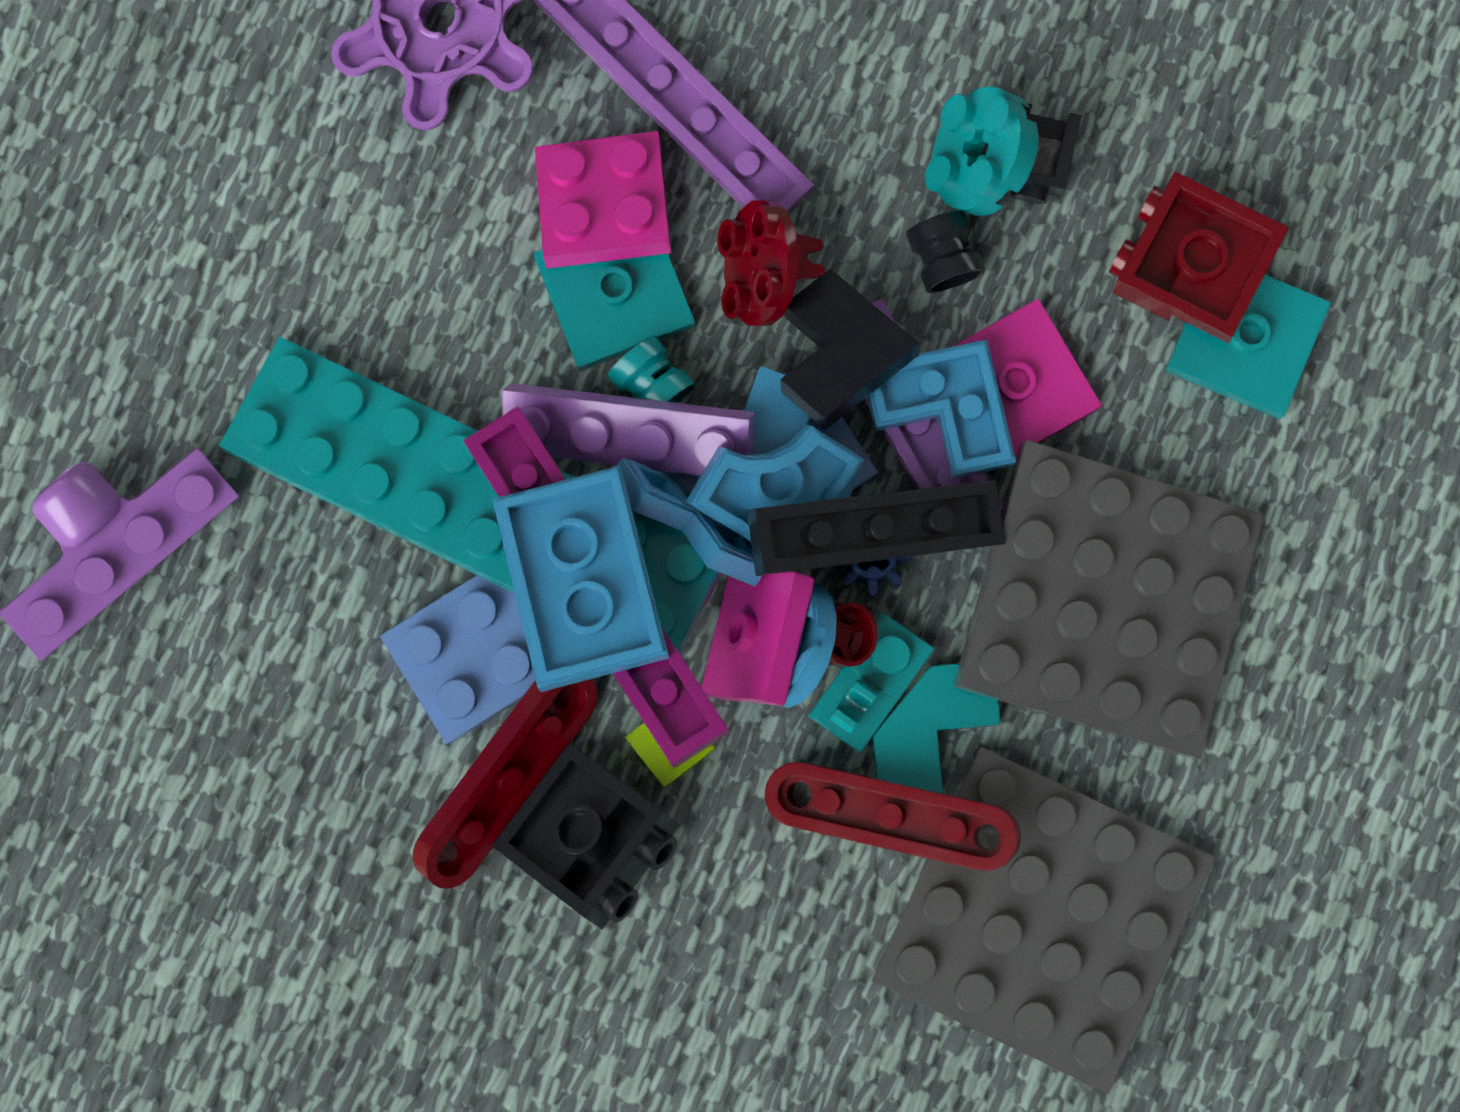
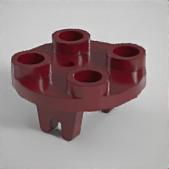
M750 201L738 212L735 220L725 219L719 227L717 245L720 254L724 257L725 279L721 305L724 315L728 319H740L747 326H771L783 317L793 298L796 282L820 277L825 272L823 265L811 263L808 260V254L822 250V241L817 238L796 234L795 227L787 210L776 201Z

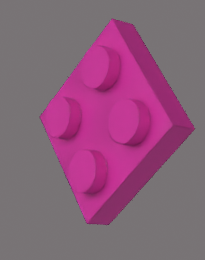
M658 131L535 146L542 250L547 269L672 253L662 148Z

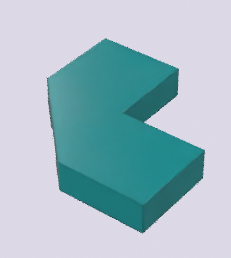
M959 664L930 666L872 737L876 778L943 793L937 731L999 726L1001 723L998 700L953 687Z

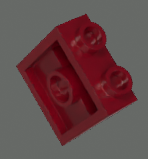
M1174 172L1165 190L1154 185L1137 218L1147 223L1137 244L1128 239L1122 244L1109 270L1110 274L1118 277L1113 294L1167 321L1174 316L1229 344L1289 227L1182 174Z

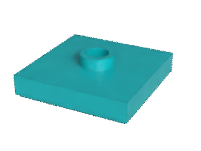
M543 250L533 253L579 372L625 355L637 344L651 336H656L661 341L696 327L695 320L668 254L547 269L543 258Z
M1264 275L1229 344L1184 322L1164 371L1281 420L1286 414L1331 302Z

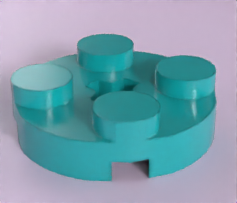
M992 86L978 88L967 96L955 94L950 97L942 108L940 116L942 125L936 137L932 160L925 172L927 188L938 193L948 206L975 216L990 215L1004 207L996 204V202L1002 199L1008 190L1016 193L1020 191L1026 183L1036 159L1039 134L1036 122L1027 119L1024 107H1029V105L1020 96ZM988 143L986 154L981 155L984 145Z

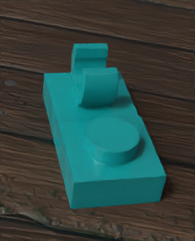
M884 612L875 621L878 638L876 648L871 657L861 665L843 667L808 715V718L859 754L934 650L933 647Z

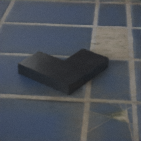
M830 268L796 294L784 313L785 318L820 348L780 379L781 392L826 430L918 356L919 343Z

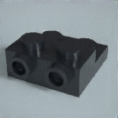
M569 742L491 846L582 917L603 930L609 920L613 923H618L632 911L638 900V891L634 887L647 869L650 867L652 870H658L671 859L678 843L673 835L680 825Z

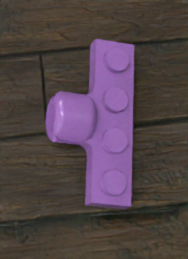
M197 446L140 494L129 499L119 495L94 465L80 462L71 466L46 486L33 503L34 516L57 540L63 554L59 561L0 609V616L38 659L42 661L235 501L239 494Z

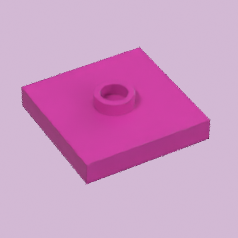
M1039 299L1034 300L954 345L958 346L987 340L1015 457L1021 442L1029 440L1040 444L1097 412L1102 407V404Z
M796 572L763 575L754 587L728 576L701 686L707 696L721 700L784 706L787 701L815 583L814 578Z

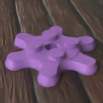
M373 0V10L366 23L355 30L347 31L340 35L334 42L331 52L333 64L337 70L346 76H363L380 66H392L398 69L404 76L406 83L402 113L411 126L422 131L432 130L440 126L446 119L449 110L448 99L450 91L455 83L464 76L470 74L482 75L490 80L496 88L504 92H515L527 85L533 75V63L530 55L523 48L508 40L504 32V21L507 13L514 5L523 0ZM448 2L456 7L454 20L447 28L448 32L443 34L442 32L429 31L426 25L427 13L437 3Z

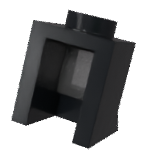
M1027 103L1029 107H1024L1027 119L1037 124L1039 134L1038 149L1032 171L1026 183L1018 193L1011 191L1010 196L1029 203L1047 204L1048 195L1060 197L1065 190L1082 115L1069 113L1065 121L1030 114L1032 104Z

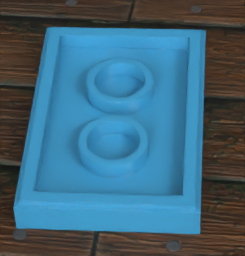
M620 466L492 499L532 667L540 692L669 659L624 475Z

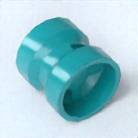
M656 336L646 338L627 352L611 368L607 376L619 391L629 392L633 398L681 403L696 386L694 380L684 369H675L667 360L668 350Z

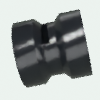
M961 210L931 217L906 231L911 251L920 255L924 265L920 276L927 293H938L966 284L985 273L986 269L980 253L966 248L969 245L967 237L971 228L965 212Z

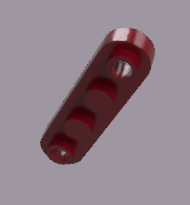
M593 679L543 692L539 691L536 680L533 682L422 831L414 845V866L434 886L443 889L454 888L466 882L474 874L493 848L491 845L568 743H571L591 716L597 702V687Z
M792 762L782 765L771 774L765 787L767 808L771 815L784 825L975 870L991 871L1007 865L1016 856L1021 844V830L1017 820L1008 810L1001 806L813 763ZM799 782L806 783L812 792L811 800L806 806L798 805L792 796L793 788ZM985 824L994 826L999 832L1000 840L994 849H987L979 842L978 833Z

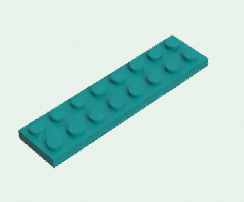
M279 336L222 438L219 447L225 453L515 593L492 500L498 498V495L463 442L464 439L476 433L477 430ZM561 471V473L563 474V476L565 477L566 480H567V479H571V478H575V477H573V476H571V475H569V474H567V473ZM633 511L661 626L679 654H681L722 573L705 565L682 531Z

